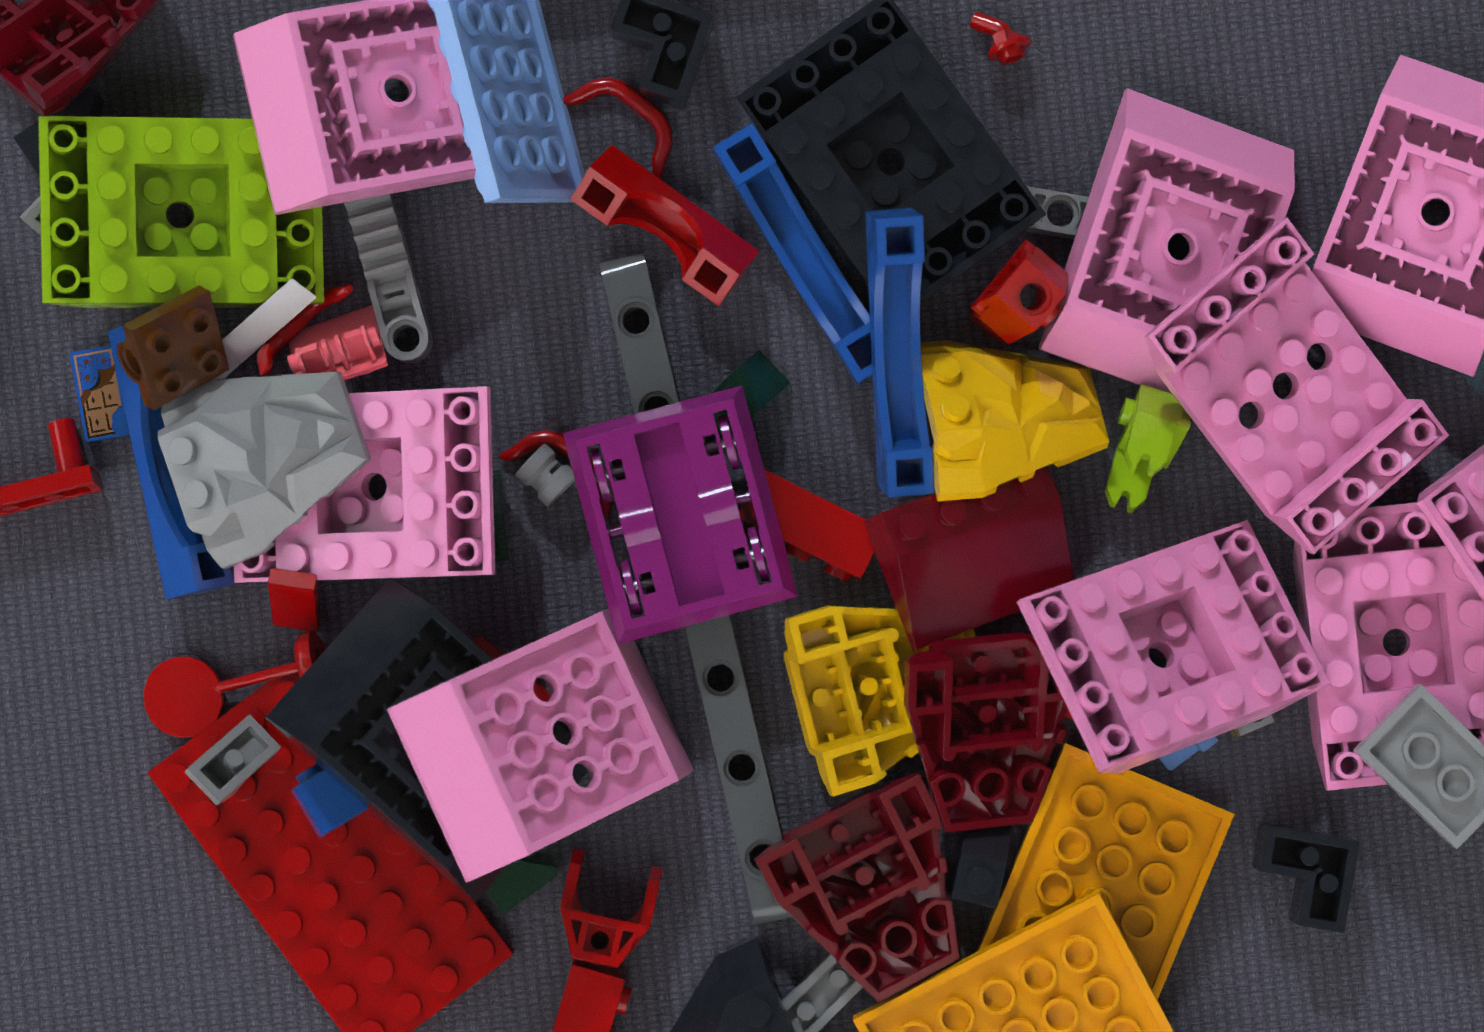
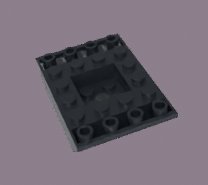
M872 0L736 96L737 101L767 147L868 289L865 211L912 208L923 215L925 263L922 264L920 304L1046 216L1045 211L893 0ZM887 151L900 153L905 160L903 169L894 175L883 173L878 167V160L883 153Z
M390 578L265 718L476 903L509 864L472 881H465L387 709L493 661V659L433 605ZM556 721L553 726V735L559 743L567 745L570 741L569 728L563 722ZM578 763L575 764L573 778L577 784L588 773L586 767Z

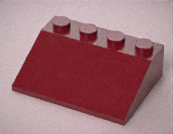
M1048 465L1035 470L1034 477L1020 483L1018 478L997 485L996 493L984 498L937 502L936 493L884 511L863 521L912 651L928 646L935 640L947 639L1021 611L1017 603L1020 599L1074 580L1061 500Z

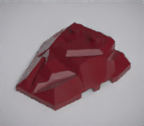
M15 0L0 1V78L6 86L41 116H50L53 113L60 112L69 105L72 99L83 92L84 87L117 53L125 36L131 34L162 0H28L17 5Z
M1017 632L935 640L931 642L928 651L917 652L905 661L904 707L911 724L933 800L940 815L942 828L946 833L1032 823L1052 769L1047 764L1055 742L1062 744L1067 732L1062 724L1068 710L1034 637L1027 633Z
M918 773L894 780L881 788L873 787L857 794L782 835L783 840L768 847L754 859L774 900L878 1002L960 959L952 901L948 899L944 874L948 873L946 858L942 856L938 831L941 830L940 815Z

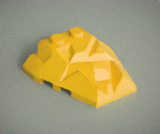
M950 340L920 342L924 402L934 440L932 448L933 480L937 502L984 498L996 493L997 485L1018 478L1021 483L1033 478L1037 469L1052 463L1059 468L1108 448L1110 441L1089 367Z
M828 605L785 618L784 636L788 649L784 652V661L806 747L809 753L816 758L819 774L829 795L834 797L876 784L887 776L885 771L906 756L912 758L919 753L904 707L905 661L917 652L928 651L929 645L912 651L897 609ZM973 628L947 639L976 637Z

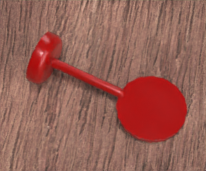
M315 631L303 632L295 640V662L220 681L217 673L204 661L190 656L172 657L158 664L148 676L143 691L144 707L151 722L163 733L177 738L195 737L219 718L224 704L223 692L296 673L301 678L325 651V647Z

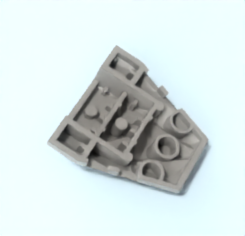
M341 372L211 379L163 405L161 410L165 427L158 431L157 438L186 524L192 532L202 534L207 551L221 569L230 568L266 553L276 544L275 539L291 524L298 525L308 516L306 513L308 509L323 496L329 497L371 460Z

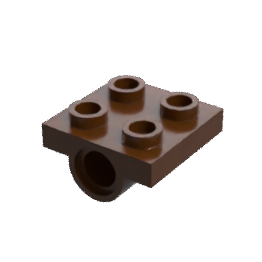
M200 285L122 325L126 340L117 344L116 350L119 362L127 376L139 385L143 404L152 410L158 409L229 370L210 291Z

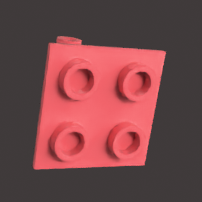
M373 305L303 328L289 342L291 355H288L287 359L292 372L295 374L341 372L345 381L388 366Z

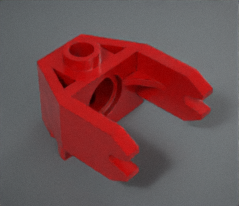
M1025 240L972 304L967 316L972 322L980 325L984 329L983 331L995 340L1011 344L1036 331L1040 325L1045 327L1055 319L1061 310L1059 302L1066 295L1067 272L1040 248ZM1032 283L1036 290V298L1029 307L1024 308L1020 301V292L1023 287Z
M573 848L560 904L572 960L618 970L650 930L663 868L651 867L645 899L641 908L631 919L622 921L585 913L580 906L577 887L585 851ZM604 934L609 939V943L604 949H596L592 946L591 940L595 935Z

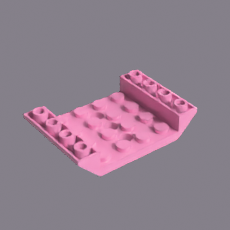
M1286 217L1280 220L1145 335L1156 373L1264 515L1305 550L1314 554L1444 441L1449 434L1423 400L1407 399L1305 263L1314 253ZM1314 344H1319L1325 352L1324 364L1317 370L1313 369L1307 361L1308 350ZM1280 373H1285L1289 376L1292 385L1289 395L1283 399L1277 397L1273 390L1274 379ZM1247 402H1251L1258 412L1257 421L1250 428L1244 427L1239 420V411Z
M609 608L387 709L466 882L528 856L681 780L694 771L635 640L618 644ZM536 678L543 679L548 683L551 690L548 702L541 701L534 694L533 684ZM556 721L563 722L569 728L570 741L567 745L559 743L553 735V726ZM577 763L586 767L589 772L590 782L587 788L579 786L574 781L573 768Z

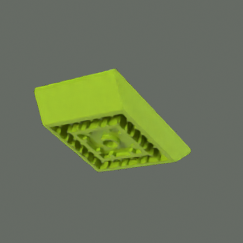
M38 117L42 304L82 308H156L200 285L210 291L214 308H259L290 279H294L316 296V299L310 304L324 303L322 207L278 215L274 214L252 119ZM175 203L188 206L193 216L191 224L185 228L173 227L166 217L168 207Z

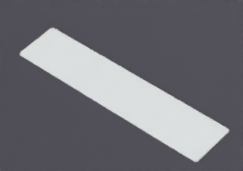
M290 279L222 339L229 370L213 379H224L316 299V296L294 279Z

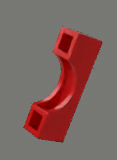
M613 145L588 168L570 200L606 226L614 224L634 225L659 237L677 256L682 268V280L717 306H720L739 284L760 252Z

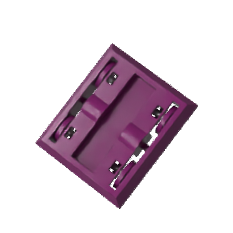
M742 386L563 433L618 644L798 597ZM727 411L733 435H731L726 414L718 416L723 438H720L714 414ZM600 444L602 453L600 448L590 450V447ZM735 446L737 447L749 491L735 494L723 449H726L732 470L740 468ZM614 495L621 525L610 528L603 499L605 503L613 502ZM752 502L763 547H761L756 527H750L747 529L753 550L749 551L739 505ZM624 536L632 567L629 560L622 561L620 567L613 542L614 538ZM766 558L772 582L758 585L757 577L753 566V561H756L761 582H764L769 580V575L764 560ZM642 605H643V609H644L645 615H644V616L637 617V618H634V615L643 614V610H642Z

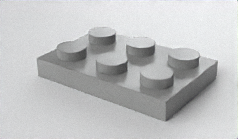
M1416 684L1353 751L1452 848L1458 849L1484 822V745L1422 684Z

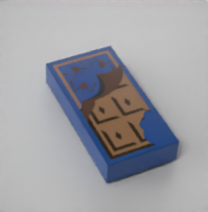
M111 345L69 353L85 443L130 436Z

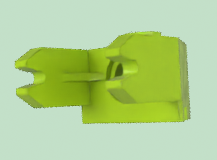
M1141 383L1134 399L1125 398L1117 422L1124 426L1114 453L1104 491L1110 507L1114 508L1121 496H1125L1128 499V513L1132 514L1142 506L1147 498L1152 476L1162 468H1168L1189 431L1191 417L1172 393Z

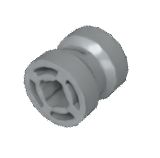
M543 444L515 474V477L523 485H531L537 491L538 499L547 507L551 506L575 481L572 468L569 465H561L556 460V453L547 444Z

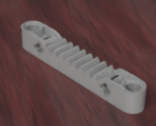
M387 194L344 202L349 215V223L353 229L354 240L358 247L359 258L364 268V275L367 280L383 344L387 352L398 361L406 364L418 363L424 360L431 352L433 339L393 195ZM405 328L417 329L420 336L418 346L410 352L400 351L397 346V336Z

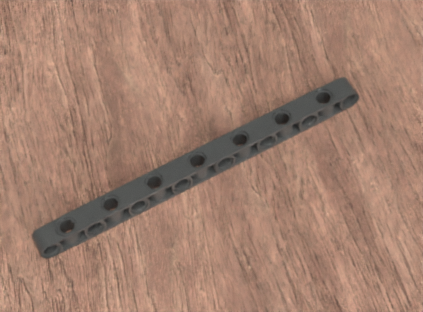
M644 252L599 263L634 414L644 412L648 402L655 398L664 399L669 404L678 403L677 390ZM634 310H641L649 316L650 323L648 328L640 334H632L624 328L626 315ZM730 615L685 626L755 925L759 926L793 918L774 900L759 868L750 859L751 850L759 844L772 846L783 839ZM723 664L733 671L734 682L730 688L716 690L710 686L708 672L713 666ZM738 754L750 756L755 763L754 773L746 779L735 778L729 771L730 760Z

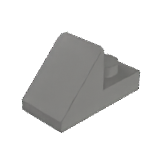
M249 714L189 766L185 773L216 805H219L232 797L248 778L280 750L281 746Z

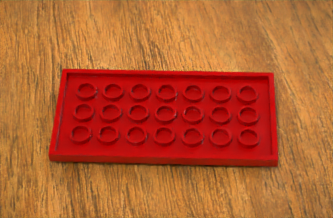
M296 673L269 680L147 772V774L341 1032H412L515 952L477 902L474 903L369 809L325 836L318 837L291 792L294 787L299 785L296 776L317 763L265 718L300 677ZM250 714L281 748L268 762L248 778L232 797L216 805L190 779L185 771Z

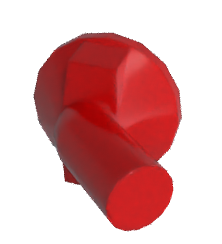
M977 11L972 16L970 28L993 37L994 41L987 54L989 60H999L1001 65H1008L1026 56L1025 49L1031 45L1029 37L1012 31L1005 22Z

